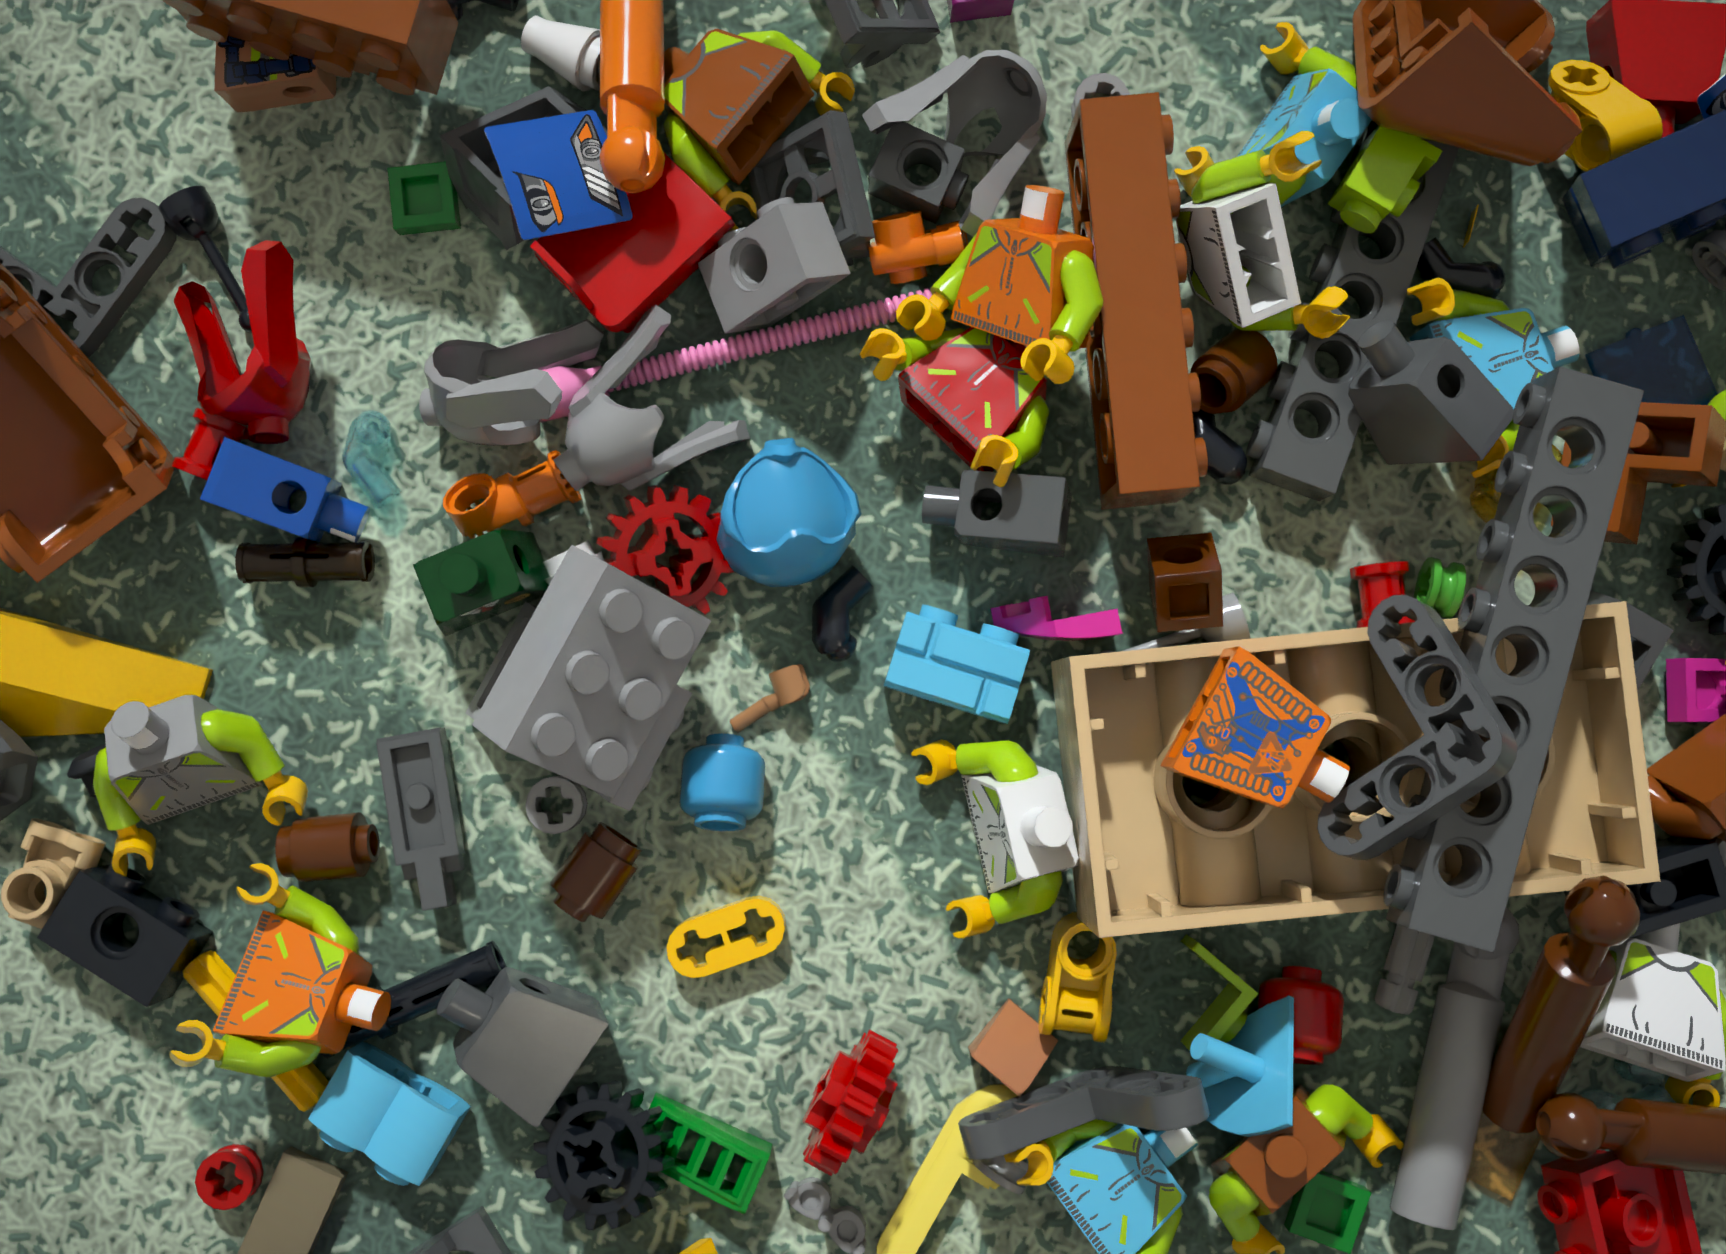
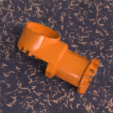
M554 450L547 454V461L516 476L508 472L493 479L488 474L478 473L462 478L454 483L446 492L443 498V507L461 534L471 539L475 538V534L479 537L484 535L483 531L487 530L489 533L515 519H518L521 525L526 527L534 523L535 515L566 500L574 504L582 500L579 490H574L553 461V459L560 455L559 451ZM475 503L476 507L472 509L470 505Z

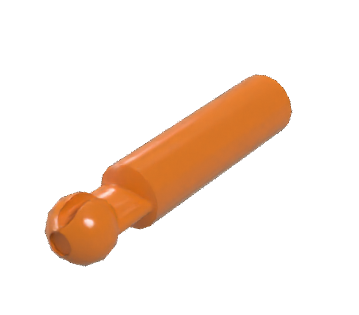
M600 0V107L604 114L607 115V139L603 143L600 152V165L605 179L614 187L624 192L636 194L651 189L662 176L665 166V156L660 141L657 139V117L664 111L665 103L663 0Z

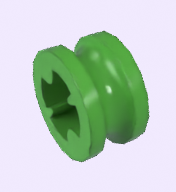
M1434 557L1427 558L1418 573L1413 598L1436 609L1441 618L1451 619L1457 613L1464 596L1466 586L1465 566L1462 563L1452 562L1448 567H1443L1440 559Z

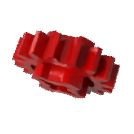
M655 485L648 486V502L644 504L635 496L627 495L624 497L629 513L624 518L612 513H608L606 517L610 525L616 529L613 537H597L596 544L610 551V558L603 561L630 576H653L656 588L661 593L686 607L693 606L706 615L710 612V608L705 597L710 591L725 596L728 592L726 587L718 581L721 572H734L727 560L724 559V555L716 540L721 513L717 512L707 516L706 513L709 510L711 499L699 494L688 504V489L676 485L671 490L669 499H666L661 487ZM674 513H680L690 518L702 534L695 535L692 533L686 535L681 532L679 520L675 519ZM644 523L645 531L635 546L628 547L634 532ZM665 541L679 548V554L669 557V568L655 561V556L665 552ZM705 563L699 577L691 585V578L699 568L700 564Z
M869 1029L867 1034L864 1033L858 1045H854L850 1055L840 1050L836 1053L831 1065L825 1074H822L812 1094L813 1098L808 1111L803 1118V1123L812 1128L807 1138L809 1142L803 1151L805 1156L804 1162L832 1176L833 1173H838L842 1162H847L852 1150L860 1154L864 1153L877 1130L880 1131L890 1109L888 1108L892 1095L898 1085L896 1080L889 1077L895 1065L893 1060L898 1053L896 1043Z

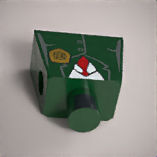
M507 529L491 531L413 564L435 622L445 636L514 609L525 602H531L543 597L549 586L544 579L550 577L543 564L545 560L534 533ZM514 554L518 555L524 572L518 566Z

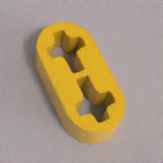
M759 895L747 897L690 917L681 922L669 936L666 947L668 960L673 969L681 975L699 978L765 956L775 950L783 939L786 928L785 914L781 907L771 898ZM749 909H757L760 917L771 916L775 923L766 932L767 941L761 943L757 942L753 934L733 939L730 930L746 923L748 920L747 911ZM696 930L700 939H706L721 933L724 943L711 947L705 954L706 962L698 964L693 955L683 957L680 952V948L688 941V931Z

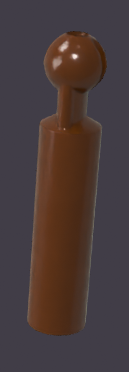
M1604 875L1584 878L1570 890L1565 898L1564 911L1568 918L1570 931L1549 937L1544 945L1492 1063L1482 1110L1492 1123L1506 1131L1519 1134L1531 1133L1537 1129L1535 1118L1538 1110L1542 1108L1549 1098L1558 1093L1616 974V962L1610 951H1608L1609 948L1621 945L1639 927L1640 910L1636 904V898L1633 892L1621 881Z
M1565 1092L1555 1094L1549 1098L1542 1108L1538 1110L1535 1118L1539 1139L1549 1152L1566 1160L1578 1161L1587 1159L1597 1149L1613 1150L1617 1158L1627 1166L1726 1175V1108L1625 1098L1619 1101L1613 1110L1598 1109L1592 1100L1581 1095Z

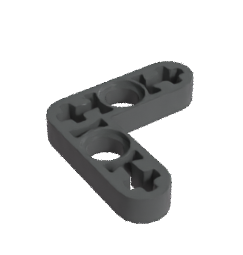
M131 198L123 201L113 210L57 286L2 246H0V263L17 280L28 279L33 288L32 296L47 313L51 311L55 315L73 322L74 328L79 331L77 338L73 342L88 358L100 347L171 251L176 241V234L168 227L158 209V205L145 198ZM138 219L148 223L155 230L149 240L139 237L136 231L132 229L133 224ZM116 245L137 257L133 265L122 256L112 252ZM115 264L121 274L118 288L112 294L97 296L92 287V278L95 272L104 265Z
M1393 595L1382 600L1373 609L1368 620L1367 634L1372 647L1417 721L1424 736L1343 788L1333 801L1323 804L1318 815L1317 829L1320 839L1325 846L1338 855L1356 860H1369L1383 854L1494 784L1511 770L1517 758V743L1512 730L1441 616L1431 606L1408 595ZM1404 616L1415 621L1409 627L1410 633L1417 645L1429 652L1418 656L1411 646L1395 639L1402 632L1398 622ZM1450 668L1457 680L1456 691L1453 697L1443 705L1430 706L1424 695V688L1428 678L1440 669ZM1463 719L1466 726L1472 732L1490 738L1482 746V751L1486 758L1481 763L1463 757L1472 749L1471 742L1462 728L1450 723ZM1424 768L1431 780V791L1422 804L1415 807H1407L1402 802L1399 794L1401 780L1410 770ZM1384 807L1394 816V820L1376 812ZM1352 812L1365 816L1372 815L1359 825V831L1362 835L1360 840L1345 836V832L1352 827V821L1349 817Z
M1106 1066L1077 1073L1027 1092L1021 1097L1017 1096L965 1116L959 1121L958 1125L966 1157L981 1160L1014 1152L1095 1119L1156 1131H1169L1199 1124L1207 1120L1210 1113L1201 1078L1121 1066Z

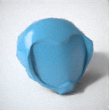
M793 438L769 440L765 442L764 448L739 471L726 491L716 540L732 570L757 583L769 587H791L812 582L832 570L856 535V521L861 516L858 496L837 471L812 451L797 446Z

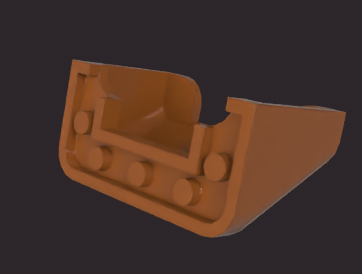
M1361 0L1353 15L1358 105L1377 125L1523 166H1533L1538 163L1548 164L1557 160L1570 148L1575 137L1583 132L1578 114L1566 102L1558 103L1529 74L1548 58L1553 48L1551 41L1555 35L1552 15L1538 0Z
M0 263V559L18 573L25 570L38 583L166 490L175 469L171 466L174 458L157 434L26 288Z

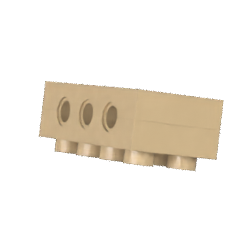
M1626 601L1586 606L1509 897L1570 891L1584 878L1603 875L1621 881L1625 885L1661 882ZM1458 618L1442 619L1460 647L1464 629L1459 628ZM1414 622L1399 624L1402 632L1395 639L1411 646L1418 656L1429 652L1419 647L1412 637L1409 627ZM1368 627L1070 656L1051 662L1065 801L1073 823V835L1079 856L1078 866L1072 868L1077 916L1098 938L1389 909V906H1386L1384 903L1385 883L1392 867L1395 864L1401 865L1408 838L1383 854L1369 860H1356L1341 856L1325 846L1320 839L1317 829L1318 815L1323 804L1326 802L1298 786L1283 809L1269 806L1220 788L1210 801L1196 806L1185 794L1182 785L1183 776L1160 766L1223 649L1238 646L1249 651L1329 715L1331 724L1318 749L1324 751L1327 746L1336 740L1346 749L1350 761V771L1342 789L1424 736L1417 721L1372 647L1367 634ZM1503 638L1496 648L1495 656L1499 668L1508 675L1516 665L1517 654L1512 643ZM1444 669L1434 672L1425 684L1424 695L1430 706H1440L1445 703L1446 698L1440 696L1439 690ZM1479 735L1484 742L1490 740V738ZM1424 768L1410 770L1401 780L1399 794L1406 806L1415 794L1420 795L1426 773ZM1480 792L1460 804L1465 813L1472 811L1477 806ZM1384 807L1376 812L1394 820V816ZM1352 812L1349 815L1352 827L1345 832V836L1360 840L1362 835L1359 831V825L1372 815L1365 816ZM1453 845L1447 848L1439 860V873L1445 882L1454 879L1461 870L1462 858L1456 846Z

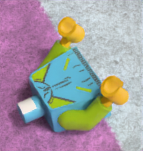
M1280 22L1275 26L1285 40L1282 45L1270 49L1262 44L1260 49L1280 74L1286 75L1298 70L1299 75L1292 77L1238 154V156L1262 149L1268 155L1274 145L1300 131H1309L1314 134L1315 137L1295 146V155L1304 164H1311L1314 161L1321 160L1322 163L1318 168L1293 182H1284L1274 174L1271 175L1269 183L1276 184L1281 207L1325 185L1332 178L1372 120L1358 105L1355 66L1317 46L1309 49L1289 22ZM1201 146L1191 147L1185 152L1193 167L1192 169H1174L1176 176L1190 197L1192 189L1208 167L1214 164L1208 151Z
M1435 278L1407 289V295H1415L1422 304V312L1411 316L1413 325L1418 326L1436 320V322L1428 324L1409 337L1410 341L1446 337L1453 340L1513 409L1519 394L1526 384L1531 383L1532 380L1555 368L1576 362L1579 358V344L1572 329L1568 326H1562L1540 333L1534 313L1529 308L1510 310L1503 300L1452 289L1449 283L1442 278ZM1513 419L1484 459L1477 461V470L1471 472L1474 478L1499 468L1504 456L1509 451H1513L1520 426L1514 424Z
M1095 1119L1005 1154L1004 1158L1006 1162H1020L1027 1158V1173L1016 1181L1017 1185L1040 1186L1047 1182L1098 1254H1168L1183 1215L1181 1205L1187 1197L1168 1167L1195 1148L1198 1143L1187 1128L1169 1131L1149 1130L1143 1135L1138 1127Z

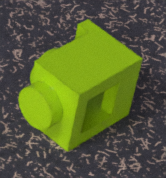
M1378 125L1365 140L1327 204L1340 211L1341 219L1350 227L1363 233H1374L1380 222L1389 213L1397 218L1403 213L1421 184L1417 180L1437 162L1443 151L1420 137Z

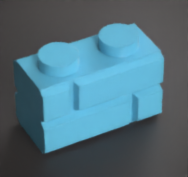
M924 604L921 606L919 615L906 612L883 686L1002 724H1008L1030 655L1029 649L1017 646L1019 634L985 623L982 625L980 634L955 627L958 619L957 614Z

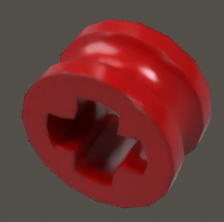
M231 1144L220 1148L202 1161L197 1170L195 1185L198 1195L205 1204L214 1209L229 1210L238 1207L256 1193L262 1183L264 1170L261 1159L254 1150L245 1145ZM231 1162L236 1165L235 1177L243 1180V1184L239 1183L228 1191L223 1188L225 1177L216 1173L217 1169L221 1170Z

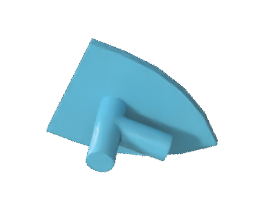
M1284 997L1248 1015L1242 1029L1228 1043L1203 1033L1198 1034L1193 1039L1190 1054L1197 1062L1188 1066L1186 1074L1187 1076L1201 1078L1210 1113L1207 1121L1218 1129L1250 1137L1270 1134L1293 1126V997Z

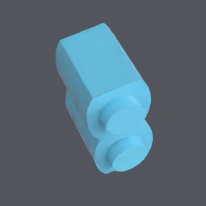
M362 1041L347 1050L308 1119L321 1130L319 1136L329 1146L343 1152H353L355 1149L364 1152L376 1163L374 1166L376 1172L387 1181L401 1186L408 1185L409 1183L420 1186L434 1172L471 1106L444 1086L416 1074L403 1062L379 1048Z

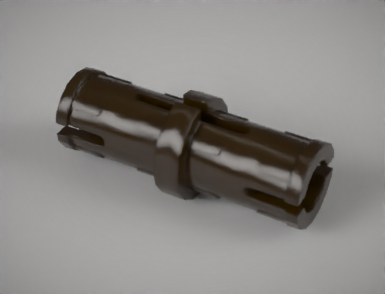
M298 537L293 543L287 544L241 543L236 551L235 566L238 579L243 581L244 584H251L252 582L294 581L298 587L306 588L316 586L318 581L361 580L362 582H370L375 570V556L373 546L369 544V541H360L358 543H317L313 540Z

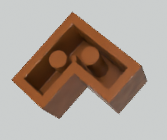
M1641 402L1604 542L1637 545L1647 482L1717 487L1726 435V421L1712 405ZM1565 441L1561 464L1568 467L1571 461V450Z

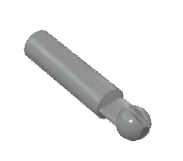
M1507 907L1494 953L1458 942L1454 943L1446 984L1438 986L1404 1146L1390 1202V1209L1396 1214L1436 1228L1456 1229L1506 1004L1500 999L1509 956L1513 953L1519 942V924Z

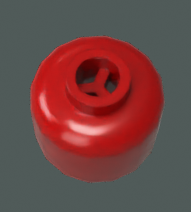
M1285 966L1282 970V978L1268 979L1260 985L1257 1010L1284 997H1293V1063L1323 1065L1324 1055L1335 1053L1342 1043L1343 994L1331 984L1322 982L1321 970L1301 966Z

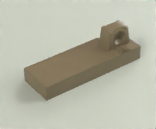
M292 1146L283 1152L237 1254H312L349 1172Z

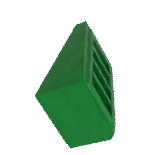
M656 1092L649 1109L660 1106L663 1111L658 1120L654 1122L657 1131H660L666 1117L677 1122L673 1131V1138L670 1139L665 1152L661 1151L662 1154L674 1158L675 1165L660 1172L713 1201L745 1215L769 1160L773 1144ZM688 1129H691L700 1134L689 1161L685 1162L676 1157ZM713 1141L723 1146L712 1173L700 1167ZM735 1153L746 1158L736 1184L724 1179Z

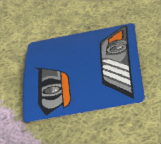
M587 110L489 126L484 129L501 172L520 237L523 240L632 219L633 215L627 193L617 189L605 179L600 165V152L603 143L607 139V135L596 111Z

